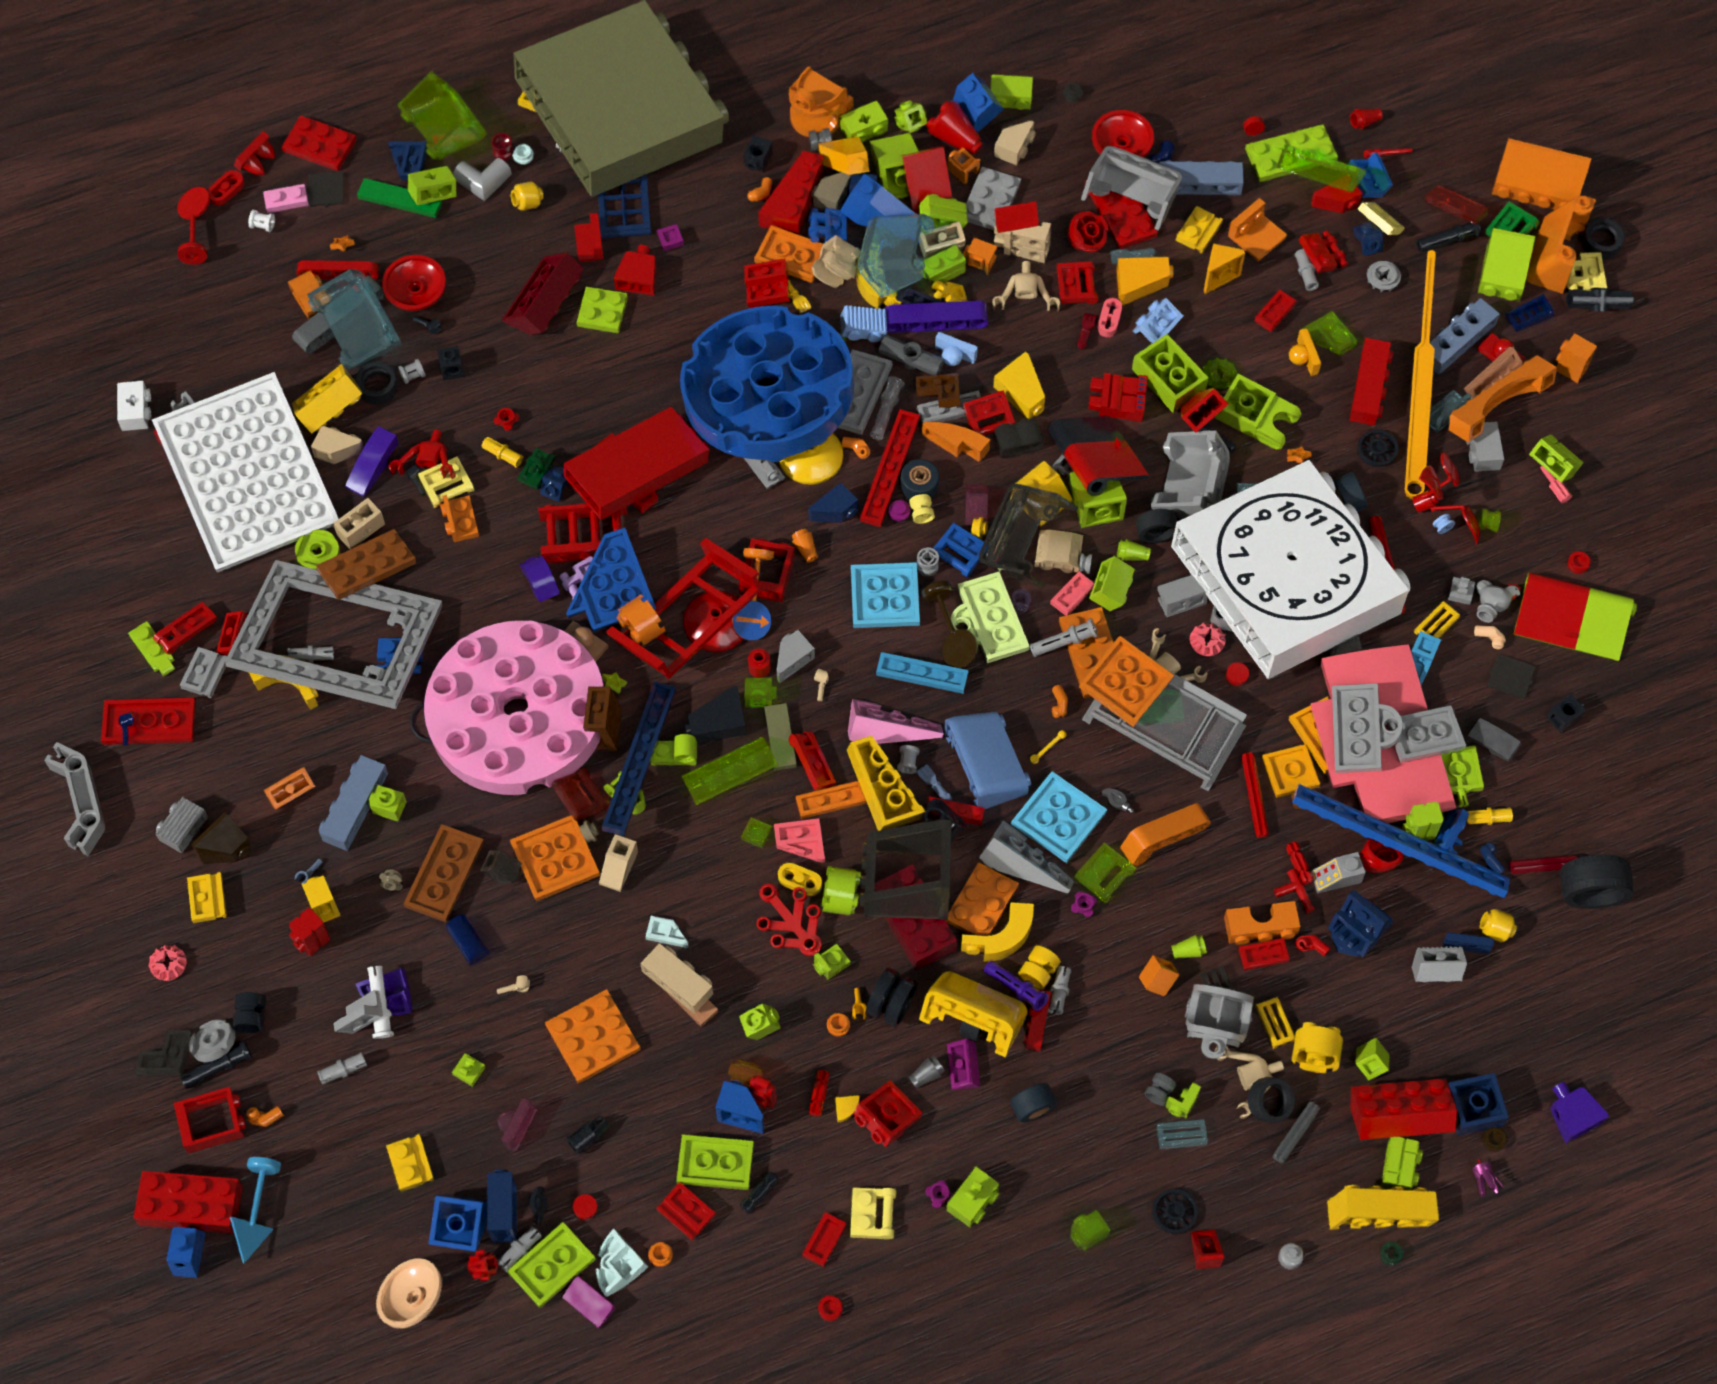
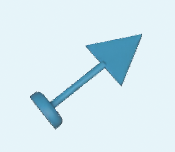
M250 1157L248 1159V1169L259 1174L250 1222L230 1217L243 1263L248 1260L273 1230L272 1228L256 1224L265 1175H275L281 1169V1163L273 1159L264 1157Z

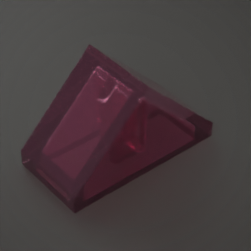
M965 485V525H972L973 519H978L979 517H984V521L987 522V485Z

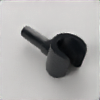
M417 316L414 317V321L427 327L432 335L437 334L443 329L440 326V321L436 318L428 322Z
M413 465L407 470V476L416 485L421 496H423L426 492L418 480V473H421L417 466Z

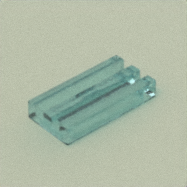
M1204 1119L1159 1123L1156 1125L1159 1149L1207 1145L1208 1143ZM1200 1127V1130L1163 1133V1130ZM1195 1136H1201V1137H1202V1138H1195V1139H1184V1140L1164 1141V1139H1174V1138H1184V1137H1195Z

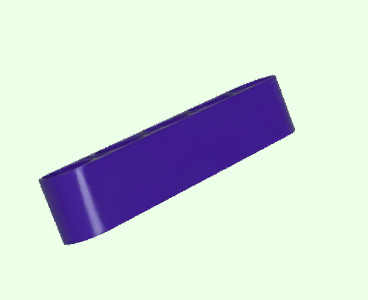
M983 301L889 305L884 308L886 310L887 332L890 333L982 329L988 325L987 304Z

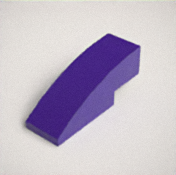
M379 426L376 428L352 469L345 485L347 489L365 497L388 465L387 459L399 444L395 434Z

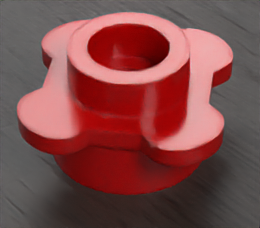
M502 408L498 412L497 417L494 418V424L504 427L506 431H510L512 425L519 421V415L509 408Z

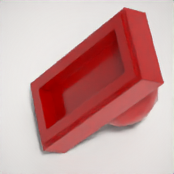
M1492 333L1479 346L1478 351L1491 361H1494L1509 347L1514 348V345L1510 340L1506 338L1500 339ZM1517 352L1522 362L1524 363L1526 358L1519 352Z

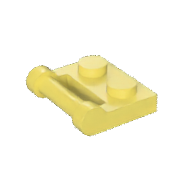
M458 456L448 460V463L452 465L456 473L454 479H451L449 473L446 475V478H443L440 472L442 463L418 473L419 479L434 508L439 507L440 503L444 502V495H447L449 500L465 492L470 493L474 491L473 485ZM462 480L463 484L436 496L435 491Z
M853 1188L850 1237L894 1238L892 1217L893 1199L896 1198L895 1189ZM876 1199H884L882 1229H875Z

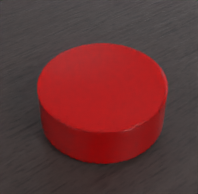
M1253 116L1244 122L1243 128L1248 136H1255L1264 130L1265 125L1261 117Z
M1582 551L1573 552L1567 561L1568 568L1575 574L1587 572L1591 564L1588 554Z
M1238 662L1231 664L1226 672L1228 682L1234 686L1245 684L1249 677L1247 666Z
M583 1194L575 1199L573 1210L579 1219L589 1220L596 1215L598 1206L594 1197Z
M828 1295L820 1300L818 1312L822 1319L831 1322L839 1319L842 1315L843 1306L839 1298Z

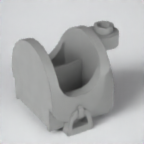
M1195 984L1186 1005L1185 1017L1187 1018L1185 1025H1187L1188 1030L1187 1038H1202L1201 1051L1210 1059L1220 1058L1225 1052L1226 1044L1239 1049L1240 1042H1244L1250 1022L1252 1021L1254 997L1225 988ZM1210 1044H1216L1218 1050L1216 1052L1210 1051Z

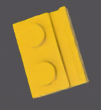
M1196 206L1176 236V241L1192 249H1198L1203 254L1222 225L1223 219H1218L1214 217V214Z
M221 872L213 875L205 874L188 877L192 922L199 923L216 920L219 917L227 918Z
M420 1134L413 1138H406L386 1145L401 1192L420 1186L425 1182L434 1181Z

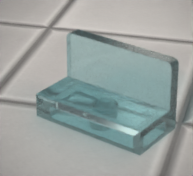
M1451 391L1430 408L1429 425L1438 433L1450 423L1449 417L1451 413L1466 404L1472 396L1467 393L1464 397H1461L1456 391Z

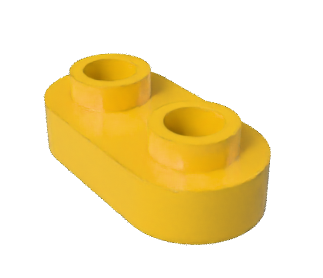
M793 863L783 864L778 870V880L784 887L791 890L802 887L807 892V896H815L822 889V879L816 872ZM789 874L794 876L790 880L785 878ZM808 883H813L815 886L813 888H808L806 885Z

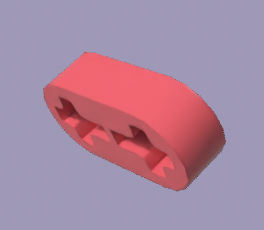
M1110 298L1103 304L1098 332L1104 337H1112L1117 331L1122 311V304L1118 299ZM1111 306L1115 307L1113 314H1109ZM1107 321L1111 322L1109 329L1105 328Z

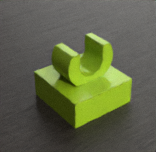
M465 1053L452 1071V1074L473 1087L486 1067L485 1064Z

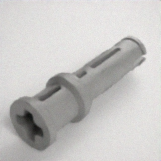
M1090 618L1086 623L1070 626L1068 631L1033 644L1031 643V652L1034 657H1037L1071 643L1080 644L1082 640L1098 637L1097 628L1092 618Z

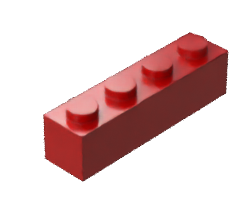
M929 796L928 803H929V801H931L932 799H940V798H935V797H930V796ZM941 799L965 823L982 826L985 812L984 807ZM938 810L930 811L934 815L941 814Z
M1045 991L1048 993V1001L1041 1010L1035 1011L1032 1007L1030 1008L1029 1016H1032L1031 1021H1028L1026 1030H1029L1028 1035H1025L1024 1039L1026 1049L1039 1052L1041 1050L1051 992Z

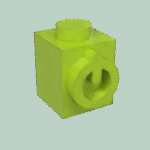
M378 785L376 791L371 793L368 803L373 814L399 821L407 801L404 793Z
M761 1004L739 1016L746 1037L754 1040H759L781 1028L778 1022L780 1019L778 1012L775 1008L765 1004Z

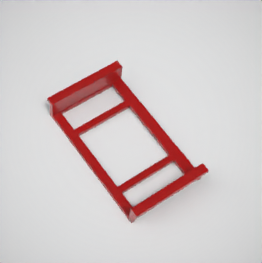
M707 538L700 542L705 556L655 603V611L659 616L692 583L730 608L687 649H684L663 633L656 637V639L680 656L666 667L661 659L630 639L629 629L622 633L612 626L606 631L607 635L612 637L618 645H622L665 675L668 680L762 590L757 580L758 571ZM714 564L748 586L749 589L737 601H734L699 577Z

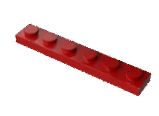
M899 409L860 516V522L877 527L882 526L920 421L919 414Z

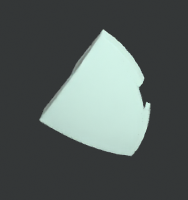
M615 1229L606 1237L598 1254L602 1258L601 1270L596 1269L598 1284L604 1295L609 1296L629 1284L648 1268L642 1258Z

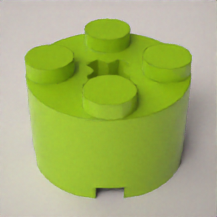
M828 866L826 871L828 880L824 882L822 912L842 915L854 914L855 907L858 904L859 894L856 892L857 886L860 884L861 872L855 869Z

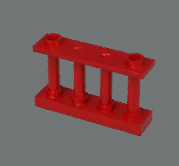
M587 504L547 505L538 508L540 522L546 521L548 545L541 546V556L544 557L547 564L583 561L590 556L594 557L601 542L599 518ZM627 507L610 515L612 516L613 531L622 529L621 515L627 514ZM590 518L591 542H578L577 519ZM556 520H568L570 543L561 545L556 543Z

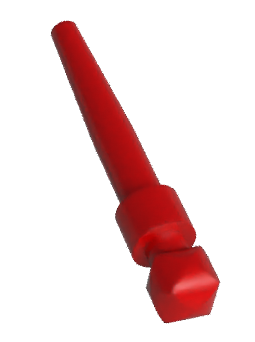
M1412 148L1373 149V151L1365 150L1363 154L1364 158H1370L1373 153H1378L1381 157L1382 155L1410 153Z

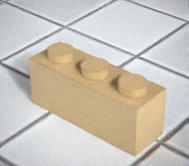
M659 943L641 962L642 972L695 1014L713 995L712 982L705 975L699 976L694 972L695 969L686 960L682 962L678 959L676 952L669 946L664 947Z

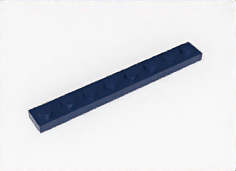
M658 682L653 683L604 819L602 831L625 836L674 698L675 686Z

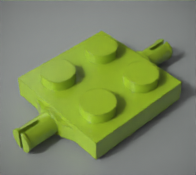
M1467 746L1463 750L1441 754L1452 794L1458 796L1459 807H1463V805L1467 807L1469 805L1467 793L1483 791L1484 788L1476 746Z

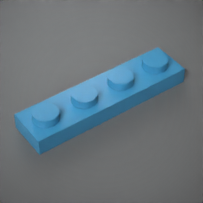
M881 652L876 676L964 694L969 670Z

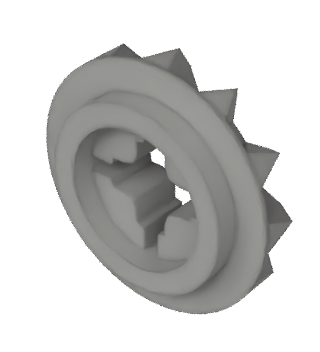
M1387 261L1373 263L1366 275L1368 283L1372 284L1373 289L1378 288L1381 292L1383 290L1391 291L1392 288L1398 286L1401 279L1399 269ZM1388 273L1387 279L1379 280L1380 275L1383 276Z

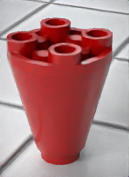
M946 101L939 109L941 113L936 118L932 117L926 124L929 128L928 132L959 150L964 148L973 156L983 145L980 141L981 138L960 105L956 101Z

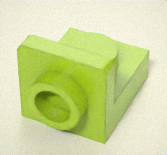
M837 944L821 955L819 953L814 955L813 966L820 976L824 974L828 980L851 965V961Z
M1192 1083L1190 1089L1185 1088L1179 1101L1169 1097L1165 1107L1172 1115L1187 1118L1201 1087Z

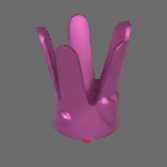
M1478 1159L1479 1165L1473 1167L1472 1170L1478 1182L1479 1193L1482 1197L1485 1196L1483 1178H1485L1493 1192L1498 1193L1499 1190L1494 1178L1501 1187L1504 1186L1493 1173L1490 1162L1481 1163L1480 1159Z

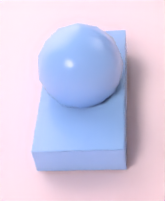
M938 332L935 339V349L942 351V358L945 364L956 366L962 359L973 364L977 359V346Z

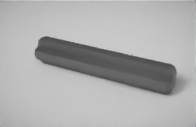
M1313 1102L1308 1103L1273 1154L1274 1160L1281 1164L1285 1162L1320 1110L1318 1105Z

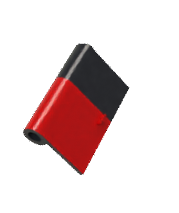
M1109 416L1056 419L1050 424L1048 428L1050 436L1089 495L1097 496L1102 494L1107 488L1108 481L1148 479L1149 474Z

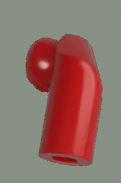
M1316 935L1301 936L1296 940V947L1299 950H1316L1323 957L1331 949Z

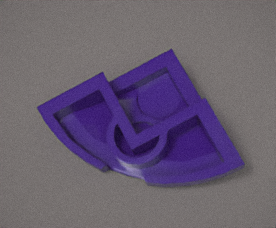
M404 968L383 974L387 1010H390L392 1015L412 1013L410 989ZM369 979L356 983V987L362 997L371 992Z

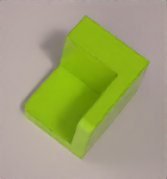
M1374 1038L1356 1048V1065L1366 1078L1371 1080L1389 1071V1053L1379 1040Z

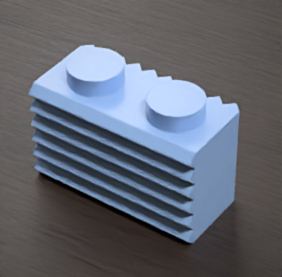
M844 306L840 317L841 337H848L849 340L868 339L870 342L883 340L887 333L885 309Z

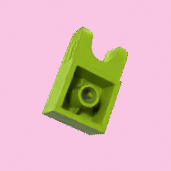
M1237 374L1224 397L1229 405L1219 412L1215 418L1278 450L1282 449L1285 444V435L1275 428L1273 422L1283 420L1294 423L1300 418L1301 411L1294 404L1276 396L1275 392Z

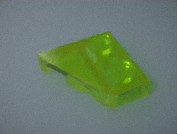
M1333 311L1302 328H1307L1311 338L1316 341L1317 345L1326 347L1338 355L1357 346V339Z

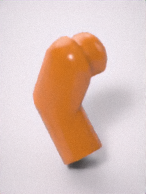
M763 178L761 187L748 192V199L751 202H760L768 199L773 183L772 179Z

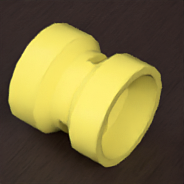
M920 494L910 499V507L914 511L912 516L915 523L924 524L935 518L934 511L930 507L932 501L929 495Z

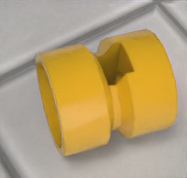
M1035 946L1028 956L1029 962L1023 964L1018 972V976L1023 981L1033 983L1036 989L1043 990L1051 978L1049 974L1055 972L1061 961L1049 949Z

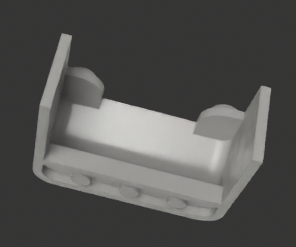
M1108 146L1104 148L1092 167L1081 200L1085 201L1090 192H1093L1096 196H1103L1109 194L1110 191H1114L1147 204V211L1150 216L1158 219L1155 229L1159 230L1178 191L1182 175L1173 169L1130 152Z

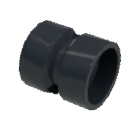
M242 992L235 995L234 1009L237 1012L233 1016L234 1030L243 1033L263 1031L264 1015L261 1013L265 1011L266 996L255 992Z

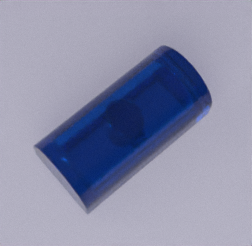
M465 915L456 916L446 924L447 932L469 966L490 954Z

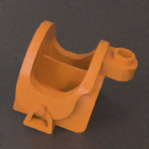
M808 66L789 88L791 124L798 133L809 137V131L821 132L824 128H829L831 134L840 127V116L850 112L854 107L853 97L847 96V88H841L813 71L811 66Z

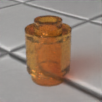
M738 1058L736 1062L732 1061L728 1075L731 1076V1080L739 1081L744 1086L750 1087L752 1077L757 1075L763 1077L765 1070L761 1069L760 1065Z

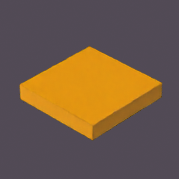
M1306 744L1262 756L1276 798L1294 794L1299 784L1310 789L1320 787V782Z

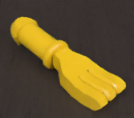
M789 280L790 298L793 299V304L799 313L811 309L808 300L803 295L798 294V291L795 290Z

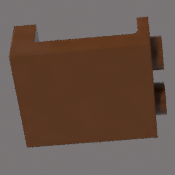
M588 686L583 729L585 732H599L601 739L596 747L597 751H617L622 708L611 687Z

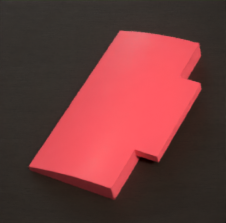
M1409 645L1369 649L1322 658L1321 667L1330 699L1311 703V711L1332 787L1337 788L1354 784L1361 811L1387 824L1406 820V815L1410 814L1413 805L1424 804L1425 806L1426 803L1437 801L1441 812L1456 809L1441 754L1400 763L1395 746L1381 750L1382 771L1335 772L1332 686L1378 683L1379 704L1394 708L1400 716L1428 710Z

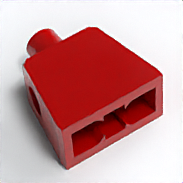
M639 245L637 253L630 251L625 253L614 275L615 290L655 295L656 259L655 256L649 255L650 248L648 246Z

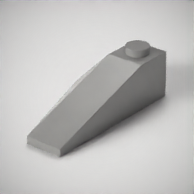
M1002 821L979 857L983 860L984 864L1000 872L1068 894L1074 881L1055 863L1045 861L1042 856L1043 852L1040 849H1032L1025 842L1028 838L1005 821Z

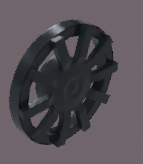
M1370 430L1364 433L1359 439L1357 452L1361 460L1371 465V467H1386L1396 459L1399 450L1394 436L1384 430ZM1373 435H1380L1379 439H1374ZM1369 436L1371 439V443L1367 442L1364 439H1366ZM1383 436H1385L1389 440L1385 442L1384 440H1382ZM1392 442L1394 448H1387V445ZM1363 443L1369 448H1361V444ZM1386 451L1394 452V455L1391 456ZM1363 452H1370L1366 456L1363 454ZM1383 456L1387 457L1389 460L1385 461ZM1377 457L1380 458L1381 462H1376Z
M1166 1190L1159 1194L1154 1201L1152 1207L1153 1220L1162 1231L1174 1235L1182 1234L1190 1230L1195 1224L1198 1216L1197 1204L1193 1197L1183 1190ZM1168 1194H1172V1201L1170 1203L1165 1198ZM1176 1194L1183 1196L1180 1202L1176 1201ZM1187 1198L1191 1205L1184 1207L1183 1203ZM1162 1199L1167 1206L1162 1207L1157 1204ZM1156 1209L1165 1211V1214L1157 1216ZM1193 1209L1194 1215L1186 1214L1185 1211ZM1167 1217L1168 1219L1163 1225L1159 1220ZM1185 1217L1192 1221L1187 1225L1182 1218ZM1171 1221L1173 1222L1174 1229L1167 1228ZM1180 1221L1184 1228L1178 1229L1177 1222Z

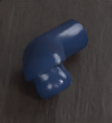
M1488 842L1481 847L1480 853L1490 869L1501 874L1506 868L1494 855L1496 846Z

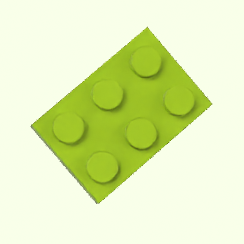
M682 1135L677 1184L680 1182L686 1185L749 1190L754 1141Z
M561 1223L512 1266L508 1273L535 1304L541 1308L595 1260V1257L564 1223Z

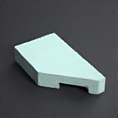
M656 916L650 917L646 940L688 948V941L684 938L674 920Z

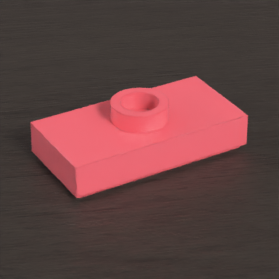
M1079 571L1051 599L1050 604L1065 616L1069 615L1092 592L1094 582Z

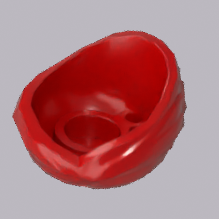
M1371 838L1367 840L1363 850L1359 853L1364 870L1372 873L1393 870L1403 861L1402 852L1386 847Z

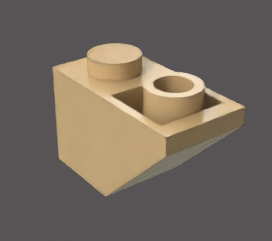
M1028 121L1003 129L995 144L994 157L1017 165L1020 158L1023 159L1025 157L1028 143H1032L1035 138L1034 122Z
M325 426L321 427L311 446L315 458L332 464L360 455L364 448L362 440L354 434L348 435L334 427L327 428Z
M614 835L606 853L599 885L621 892L638 854L636 841Z

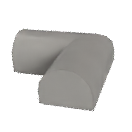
M496 158L483 172H480L466 161L459 163L453 172L456 182L483 201L512 175L510 167L500 158Z

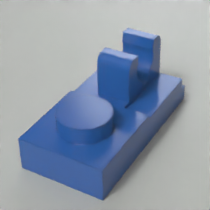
M1464 809L1449 811L1433 844L1457 855L1458 853L1453 849V845H1462V840L1457 836L1465 828L1469 813Z

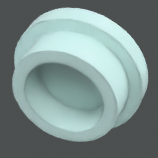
M521 144L515 148L513 158L518 164L524 165L533 160L534 153L528 145Z

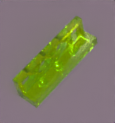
M761 737L683 775L682 778L695 804L698 805L778 765L764 737Z

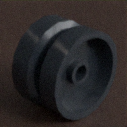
M888 967L884 970L874 987L866 1007V1014L878 1019L885 1013L884 1022L897 1028L910 1008L917 990L918 981L905 977L899 982V972Z

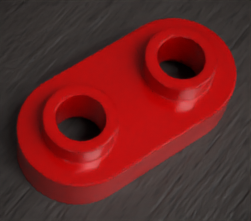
M231 170L220 177L208 189L210 202L216 206L227 203L243 188L244 179L242 174Z

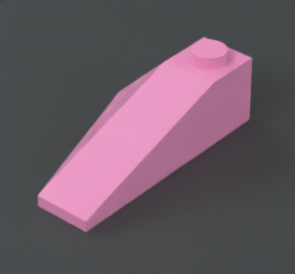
M852 699L848 725V736L852 742L871 735L878 744L943 737V730L940 724L918 717L908 719L900 711L894 710L889 713L880 710L881 705Z

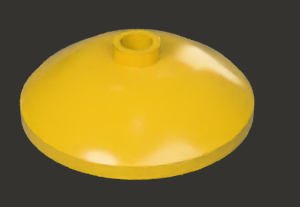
M832 433L823 444L814 446L813 449H808L802 453L786 457L779 461L783 472L792 480L808 485L820 484L831 479L839 471L843 462V448L838 438Z

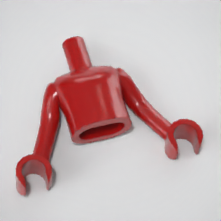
M435 429L430 441H422L412 447L400 460L390 462L389 469L391 473L395 474V471L398 469L399 474L403 475L405 473L403 465L418 453L416 464L419 467L430 469L438 465L441 459L442 466L440 472L443 478H446V475L449 473L451 479H454L456 473L452 465L448 463L447 447L442 442H439L442 432Z

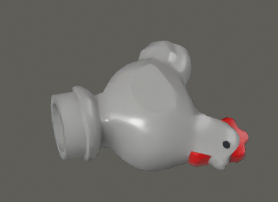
M1487 580L1479 581L1476 589L1477 593L1480 594L1481 605L1477 608V617L1483 622H1492L1497 617V612L1505 611L1511 601L1520 595L1521 588L1517 584H1509L1507 588L1493 586Z

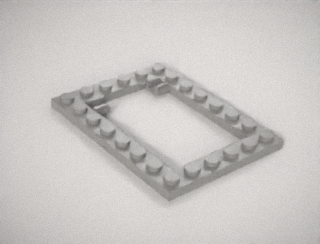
M275 560L225 660L226 667L396 709L442 609V601L372 584L340 599L389 611L391 614L387 620L388 625L394 626L395 623H399L402 625V629H404L403 636L389 667L387 666L386 670H384L382 667L374 665L366 666L362 676L258 650L289 587L336 598L317 570ZM372 674L376 675V676H377L376 679L370 678L371 675H372Z

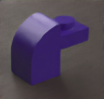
M543 556L531 557L525 563L520 564L521 570L528 579L533 594L539 602L560 594Z

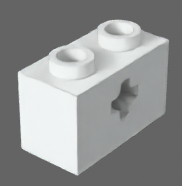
M144 381L117 383V415L122 431L148 429V420H151V410L148 407V402L151 401L150 389H146Z

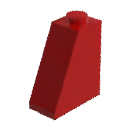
M1215 388L1197 392L1181 406V418L1196 433L1229 403Z

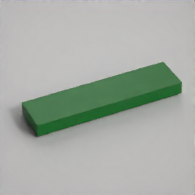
M366 178L363 179L357 193L358 199L433 218L437 217L443 200L417 205L408 189Z

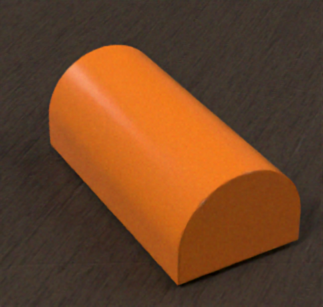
M302 767L264 789V792L276 810L314 788L315 785L305 768Z

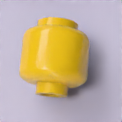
M534 182L517 184L513 191H511L512 204L521 211L539 207L543 199L542 189Z
M1492 909L1489 912H1485L1480 921V929H1482L1483 935L1495 941L1505 942L1516 933L1517 926L1514 924V917L1504 911Z

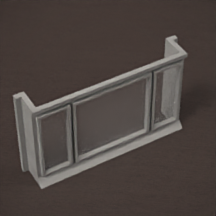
M1172 673L1174 677L1134 727L1096 699L1093 700L1082 719L1083 721L1090 724L1093 718H1096L1204 780L1201 788L1206 791L1210 790L1246 727L1243 724L1247 716L1245 713Z

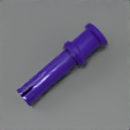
M993 960L989 961L985 966L984 972L986 974H989L1002 985L1015 992L1020 1001H1026L1032 1005L1033 1010L1039 1011L1046 1005L1048 993L1039 991L1030 981H1022ZM1001 974H1003L1004 976H1006L1007 978H1009V979L1011 980V982H1009L1008 980H1006L1005 978H1003V977L1001 976Z

